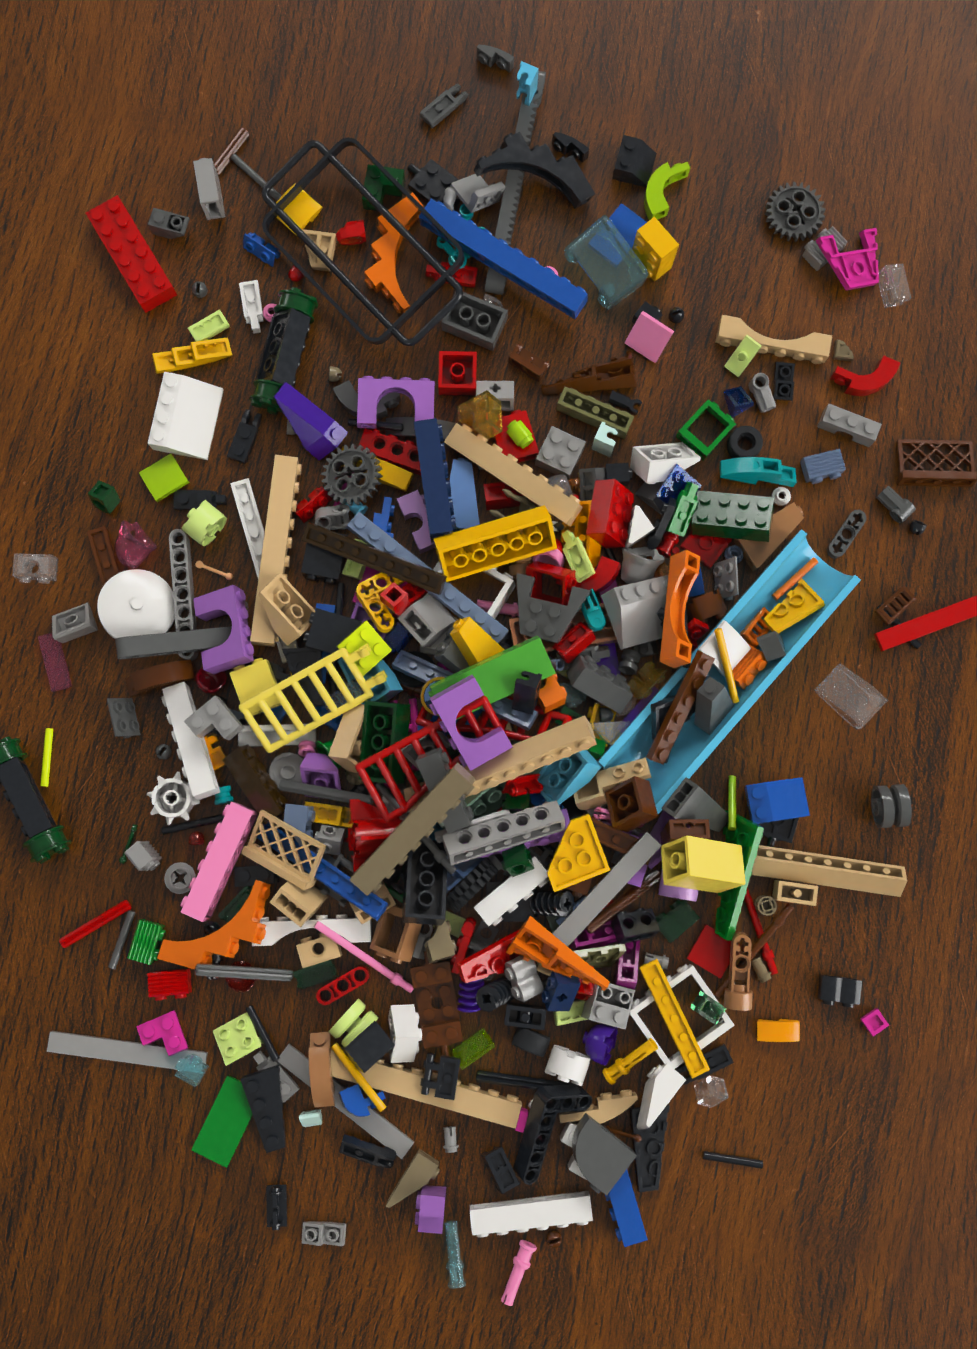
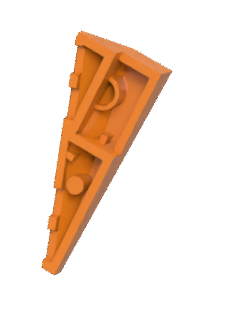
M531 916L522 925L506 951L510 955L516 953L524 956L523 960L525 961L530 959L542 964L541 967L569 978L572 975L583 979L582 983L587 985L589 982L599 985L603 991L608 988L610 981Z

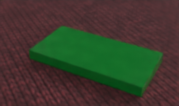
M227 1075L191 1151L226 1168L253 1115L240 1080Z

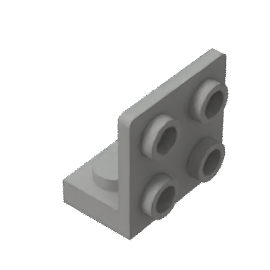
M476 174L452 182L450 185L471 213L498 203L506 187L502 181L488 185L481 176L477 177Z

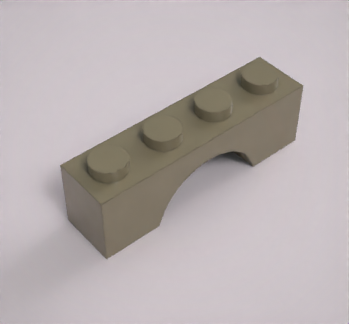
M446 919L442 925H435L431 939L424 944L429 964L452 958L457 951L455 941L451 940L450 923Z

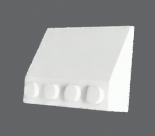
M164 372L148 445L156 451L208 460L224 389L184 375Z

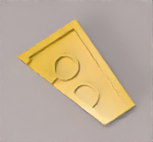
M802 578L797 582L798 585L795 589L790 590L786 594L787 597L781 603H778L764 618V623L772 632L776 631L779 634L825 606L824 601Z

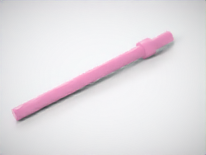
M320 921L316 922L314 925L315 929L386 976L395 986L399 985L409 993L414 990L413 985L404 980L402 975L392 972Z

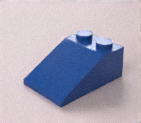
M803 777L751 784L744 787L750 821L756 824L810 816Z

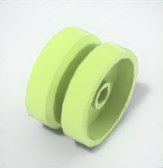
M359 998L328 1031L335 1039L347 1031L348 1034L341 1043L344 1047L379 1018L373 1011H368L360 1018L359 1015L365 1010L366 1005Z

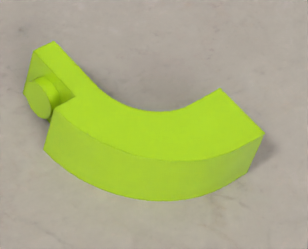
M667 162L657 168L652 174L644 197V208L649 220L653 217L658 220L667 216L669 206L664 197L663 190L669 184L688 177L690 171L688 162L677 163L672 168H670Z

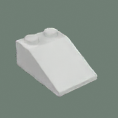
M683 442L635 446L632 449L630 468L645 483L656 484V482L666 481L699 462L701 457Z
M668 1063L653 1067L647 1074L649 1079L644 1087L636 1127L638 1130L650 1128L686 1081Z

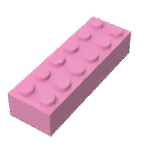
M236 802L226 805L222 814L224 815L223 821L217 824L214 831L216 836L213 841L209 842L206 848L207 856L205 860L202 859L197 868L199 873L196 878L192 879L189 885L190 893L183 898L180 905L183 907L181 913L201 922L211 919L258 816L255 810Z

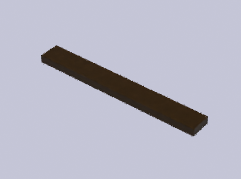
M307 522L302 541L440 595L442 593L447 578L446 575Z

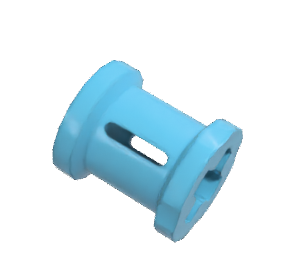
M353 501V505L349 506L354 516L358 512L364 515L368 510V506L363 505L361 502L357 505Z

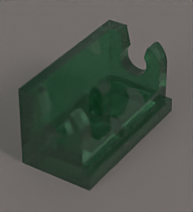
M245 886L217 916L228 923L243 907L252 889L249 886Z
M333 959L293 972L294 978L298 982V989H304L339 977Z

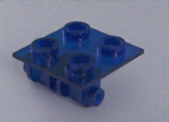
M676 464L655 496L662 502L667 503L670 497L677 500L681 490H684L687 482L698 485L697 490H700L702 485Z

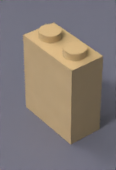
M287 881L277 891L270 903L299 927H302L318 911L327 899V896L320 893L321 891L315 886L302 890Z

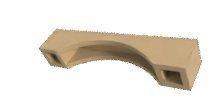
M722 315L719 320L715 343H720V345L725 347H738L745 336L748 335L762 345L758 353L764 354L768 352L778 357L789 356L795 360H810L814 364L825 363L829 357L832 335L813 332L798 339H773L755 332L741 318Z

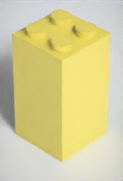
M684 836L661 846L664 885L721 893L745 885L742 845Z

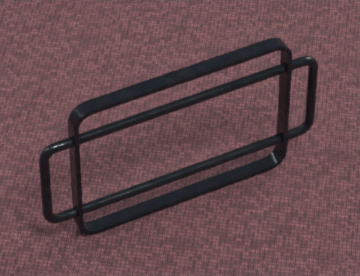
M343 138L330 150L317 140L308 141L264 185L262 198L271 208L262 223L265 235L369 343L375 345L383 344L393 335L401 344L414 346L462 299L463 289L460 283L453 277L463 265L465 258L459 243L354 138ZM348 146L358 148L456 247L459 252L458 259L448 270L336 158L344 148ZM317 148L324 156L276 203L269 196L270 190L310 149ZM330 162L441 275L393 324L283 211ZM277 216L286 223L387 328L381 336L372 338L366 335L271 236L269 227ZM448 282L455 289V296L414 337L406 338L398 329Z

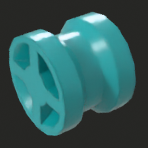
M231 786L219 787L220 793L215 794V805L234 801L230 794Z

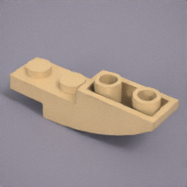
M622 1090L620 1094L612 1095L611 1092L602 1093L600 1097H596L597 1106H594L592 1103L584 1111L558 1113L560 1123L580 1121L584 1114L587 1113L601 1124L623 1113L638 1100V1097L632 1090Z

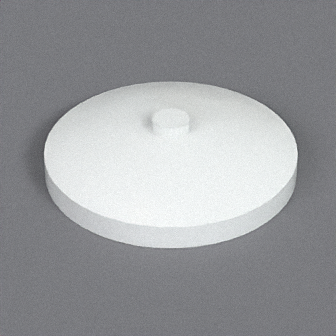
M132 569L120 572L106 582L98 597L97 610L99 620L106 632L114 639L127 636L167 633L175 620L173 591L163 578L150 571Z

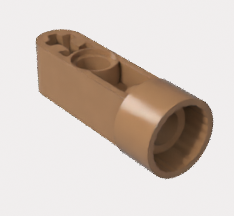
M742 931L734 933L730 945L729 986L725 988L724 1007L731 1010L748 1011L752 1009L753 991L749 990L752 943L747 934ZM741 938H743L745 941L741 944V949L743 950V952L740 951V946L737 943V941L739 942ZM738 958H745L742 966L735 965ZM734 980H744V982H734Z

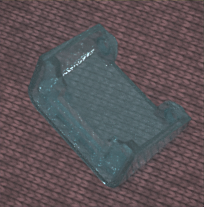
M603 215L564 249L566 259L569 262H578L599 290L598 301L607 310L641 287L648 277L647 269L606 215Z

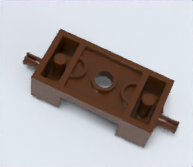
M423 951L425 963L410 967L422 1030L424 1049L438 1047L441 1049V1055H445L446 1052V1056H450L448 1046L452 1043L463 1041L450 959L429 964L427 953ZM434 997L442 999L443 1005L440 1008L432 1006L431 1001Z

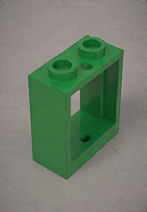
M708 399L678 431L676 438L687 445L704 461L733 430L736 423L729 414H725L720 410L717 403L711 402ZM705 410L726 427L709 447L688 431L690 426Z

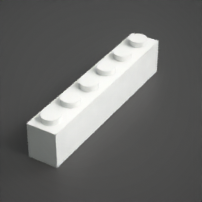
M183 681L162 689L164 695L161 696L162 702L169 712L166 716L169 724H172L174 729L171 733L174 741L178 743L179 749H177V754L184 764L182 772L184 777L188 778L189 785H187L190 796L201 800L220 793L205 738L197 737L184 722L196 711L190 687Z
M589 1191L470 1205L472 1235H477L480 1238L487 1237L489 1233L505 1235L509 1231L517 1230L518 1233L529 1231L530 1228L546 1230L549 1226L557 1225L558 1228H564L572 1223L586 1225L589 1223L588 1221H593Z

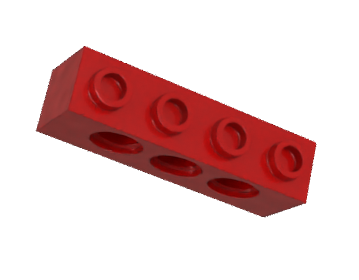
M364 429L359 445H362L364 449L367 447L370 453L373 452L376 455V458L421 476L419 460L412 461L410 459L413 455H418V449L414 442L408 440L406 442L400 441L398 437L388 434V436L383 435L377 429ZM380 442L385 444L382 449L375 447ZM395 449L403 450L400 455L393 454Z

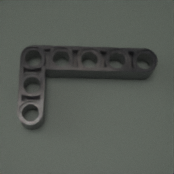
M576 1084L542 1086L535 1092L514 1163V1171L526 1185L533 1184L539 1177L557 1113L584 1111L591 1106L593 1099L582 1086Z

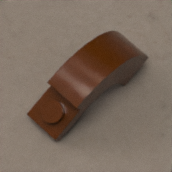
M182 660L138 670L131 673V676L125 678L129 697H134L158 687L178 684L183 681L186 683L195 679L191 660Z

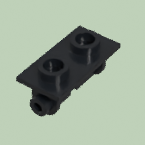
M287 1184L266 1185L267 1227H272V1230L287 1227Z

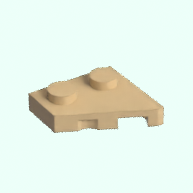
M302 229L333 261L337 241L336 233ZM305 244L312 269L330 272L331 270Z

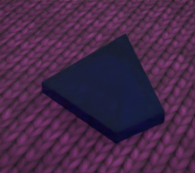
M742 386L724 390V397L732 418L754 406V402Z

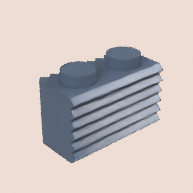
M840 449L803 457L800 461L806 483H820L823 481V478L830 477V480L837 479L846 470Z

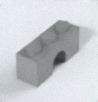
M828 404L822 412L817 427L833 434L837 431L846 432L853 436L852 441L870 447L876 441L882 424Z

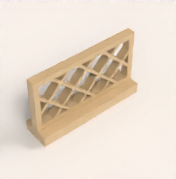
M261 810L248 845L243 847L241 854L302 890H306L315 885L317 879L314 877L325 852L326 845L272 814ZM264 817L269 820L271 828L267 830L264 829L262 823ZM277 828H284L287 837L280 839ZM270 830L273 831L276 840L272 843H269L266 834ZM257 835H262L264 846L255 843ZM293 837H300L303 846L296 848ZM288 839L292 849L288 852H285L281 842ZM277 843L280 854H273L270 845ZM310 845L319 848L315 857L311 855ZM304 848L307 860L304 861L300 860L297 851ZM293 852L296 864L293 865L288 862L286 854ZM309 862L311 867L309 874L304 871L302 863Z

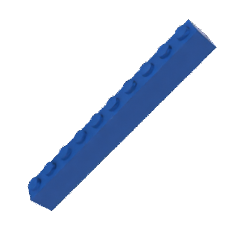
M430 199L424 209L459 243L465 253L573 319H576L587 303L588 294L582 287L572 285L567 278L559 277L551 268L541 266L536 259L526 257L518 248L513 249L508 246L506 241L501 238H495L486 229H480L472 220L462 218L457 211L449 210L442 202ZM422 213L419 215L421 226L451 243Z

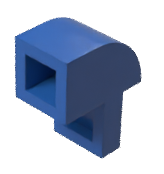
M359 1084L338 1093L345 1110L353 1116H368L370 1113L367 1107L370 1106L371 1109L376 1108L369 1097L364 1099ZM383 1091L377 1093L381 1100L386 1099Z

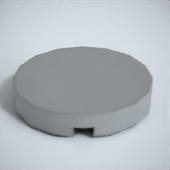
M290 752L278 755L274 758L269 768L270 778L275 781L278 788L282 779L302 783L300 765L304 759L298 754Z

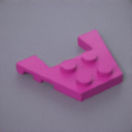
M876 228L866 229L859 233L864 248L862 250L839 253L834 235L819 237L816 240V243L846 291L874 286L879 283L878 260H876L875 251L878 250V244L875 243Z

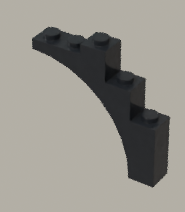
M520 132L514 135L512 133L506 135L500 148L493 151L489 157L485 155L479 158L473 170L477 177L490 171L502 169L532 173L554 185L566 196L574 209L589 202L595 195L573 155L568 158L563 156L556 161L547 144L542 146L536 145L530 149Z

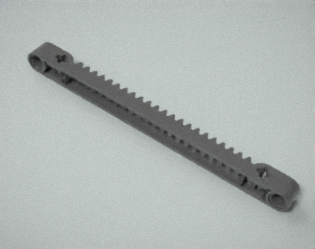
M538 70L537 90L529 106L524 104L527 94L523 93L515 134L520 132L529 148L537 108L542 100L546 79L545 71ZM508 170L506 187L503 192L495 238L503 239L507 242L508 246L511 245L525 174L524 171ZM489 267L485 292L503 295L507 278Z

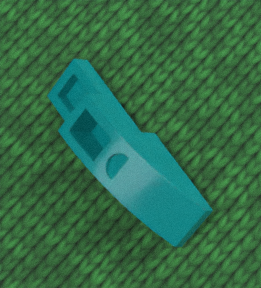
M740 457L720 461V478L756 485L758 480L794 487L797 483L796 468L783 466L779 459Z

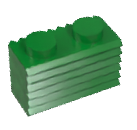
M145 919L138 920L127 959L148 965L157 961L160 951L158 949L159 944L166 936L165 925Z

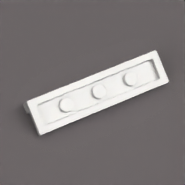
M281 724L287 735L297 730L294 724ZM243 725L245 728L238 733V746L241 747L247 744L249 746H262L251 727ZM259 725L271 744L280 739L272 725ZM316 729L284 746L298 745L299 742L304 740L316 742Z

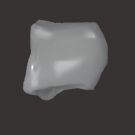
M648 547L622 548L621 579L627 584L652 579L656 569L664 562V556L660 555L657 549L651 550ZM652 556L653 560L646 559V557Z

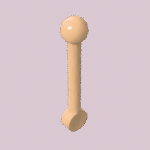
M197 561L195 564L198 569H207L224 576L227 580H231L233 577L231 573H224L204 565L202 561Z

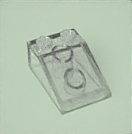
M841 663L814 689L855 730L863 728L888 701L877 689Z

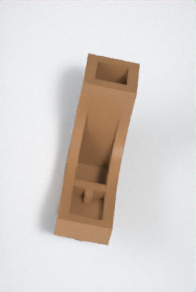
M329 1032L310 1033L309 1076L314 1107L335 1106V1086L331 1069V1034Z

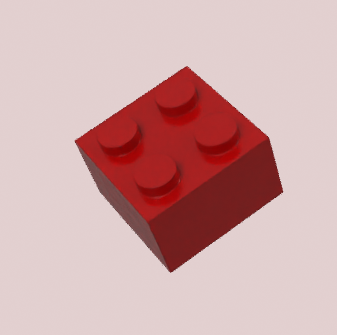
M439 351V395L476 396L477 352Z

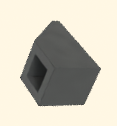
M153 208L148 226L153 235L168 239L178 238L185 235L189 217Z

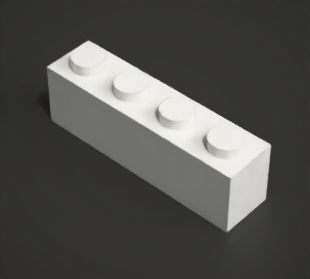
M535 856L532 858L535 869L515 877L510 876L474 906V909L488 926L491 924L496 926L503 920L502 915L508 911L509 914L518 907L517 902L522 898L526 901L534 894L532 890L535 887L539 886L541 888L549 881L547 870Z

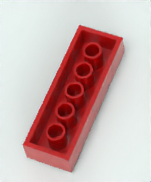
M118 195L86 212L88 219L145 313L177 296L175 289Z

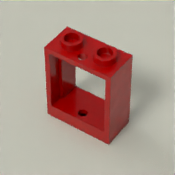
M539 561L527 565L526 575L535 577L531 597L567 606L572 586H576V571ZM542 573L563 578L562 599L542 594Z

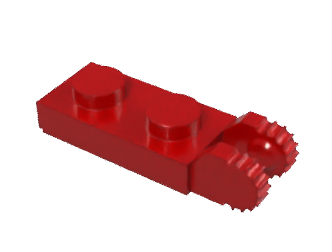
M473 917L466 918L461 928L463 936H459L456 944L459 950L450 962V965H453L452 973L459 974L456 963L464 960L476 927V920Z

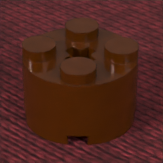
M719 589L714 590L715 594L711 591L689 600L690 605L687 601V615L690 621L695 618L707 623V618L709 617L717 619L726 615L725 611L727 608Z

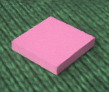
M642 311L625 344L656 363L674 331Z

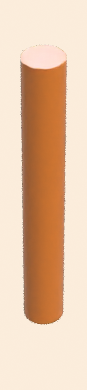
M813 557L774 592L772 597L776 601L818 564V560Z

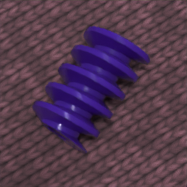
M483 979L469 983H459V987L462 988L458 992L462 996L458 998V1002L461 1003L457 1006L459 1011L476 1012L480 1010L476 1001V994L484 986Z

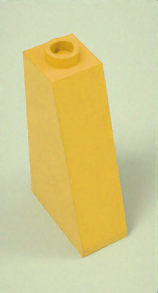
M471 617L459 618L453 624V630L450 632V635L469 666L504 651Z

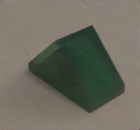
M702 991L698 993L690 1006L692 1010L717 1025L727 1009Z

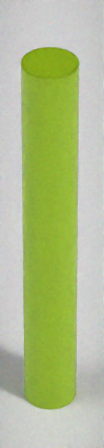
M733 775L728 777V830L731 831L736 830V776Z

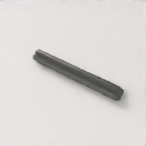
M282 779L279 783V790L345 803H349L350 799H359L370 805L373 804L372 797L367 794Z
M196 964L195 975L291 981L293 979V970Z

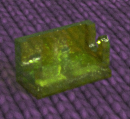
M482 1028L451 1051L454 1057L461 1058L460 1067L464 1070L495 1048V1043L486 1029Z

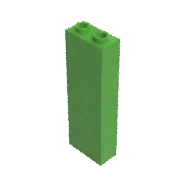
M536 635L429 685L431 691L428 694L432 697L472 674L484 694L483 696H486L490 704L514 693L517 678L529 680V678L521 676L522 672L542 674L541 680L556 674L541 638ZM483 706L472 710V713L483 708Z

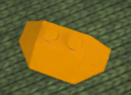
M592 500L580 501L579 504L583 508L572 525L568 526L562 522L564 529L561 530V542L566 544L562 533L567 530L573 532L575 537H579L582 541L591 564L595 569L600 561L601 545L586 534ZM565 558L564 567L567 569H571L567 559Z

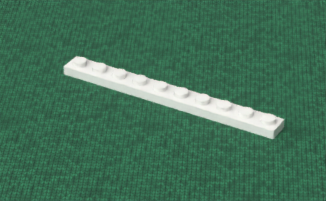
M247 478L230 484L259 579L265 531L250 480ZM281 638L279 642H276L282 663L287 662L282 649L299 648L297 640L288 646Z

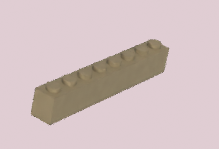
M457 762L354 872L350 881L367 896L372 891L376 893L383 885L381 881L385 877L389 879L396 871L394 867L397 864L401 866L409 857L407 856L410 850L414 852L421 845L420 840L424 836L428 838L435 830L433 826L437 822L441 824L448 816L446 812L450 808L454 810L460 804L461 800L459 798L463 794L467 796L474 789L473 783L476 778Z

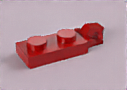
M441 262V265L446 270L451 267L449 263ZM427 264L426 276L437 281L441 275L431 265ZM464 266L453 277L461 286L475 288L478 268Z

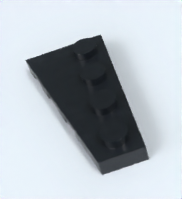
M669 1104L666 1105L650 1128L643 1130L636 1128L640 1107L629 1108L632 1134H639L642 1137L640 1142L632 1139L633 1151L637 1155L634 1159L638 1192L659 1190L662 1167L661 1158L662 1152H664V1135L667 1130L668 1122L666 1121L670 1108Z

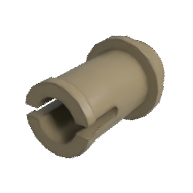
M761 956L751 960V965L758 976L757 980H760L761 983L770 980L771 972H768Z

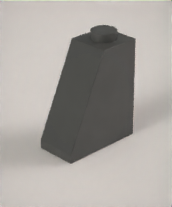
M710 676L697 690L694 724L709 735L734 707L726 687Z

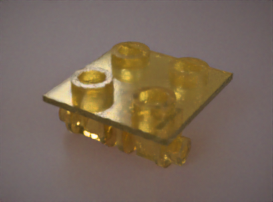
M651 661L645 663L640 671L637 672L644 682L634 675L627 683L631 687L632 698L646 699L652 693L653 686L664 680V674L668 670L654 669L655 664Z

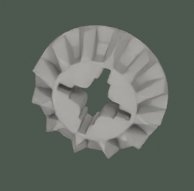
M178 862L167 869L164 877L165 884L171 892L183 894L191 890L189 885L192 879L196 878L193 867L187 863ZM177 873L180 875L187 873L184 877L185 883L181 881L175 883L178 879Z

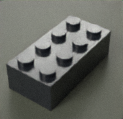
M420 840L421 845L414 852L410 850L407 854L409 857L405 861L402 923L442 925L446 916L447 869L435 860L434 854ZM432 840L440 850L443 849L445 851L443 842L438 843L436 840Z

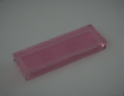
M52 633L38 636L51 691L56 692L72 687L61 643L54 640Z

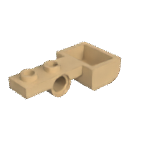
M646 757L599 770L588 784L574 793L577 808L589 810L606 805L605 791L614 788L633 776L642 779L652 778Z

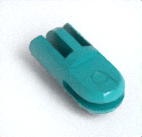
M592 588L590 589V595L584 601L585 604H582L581 611L588 627L593 631H600L604 628L606 619Z

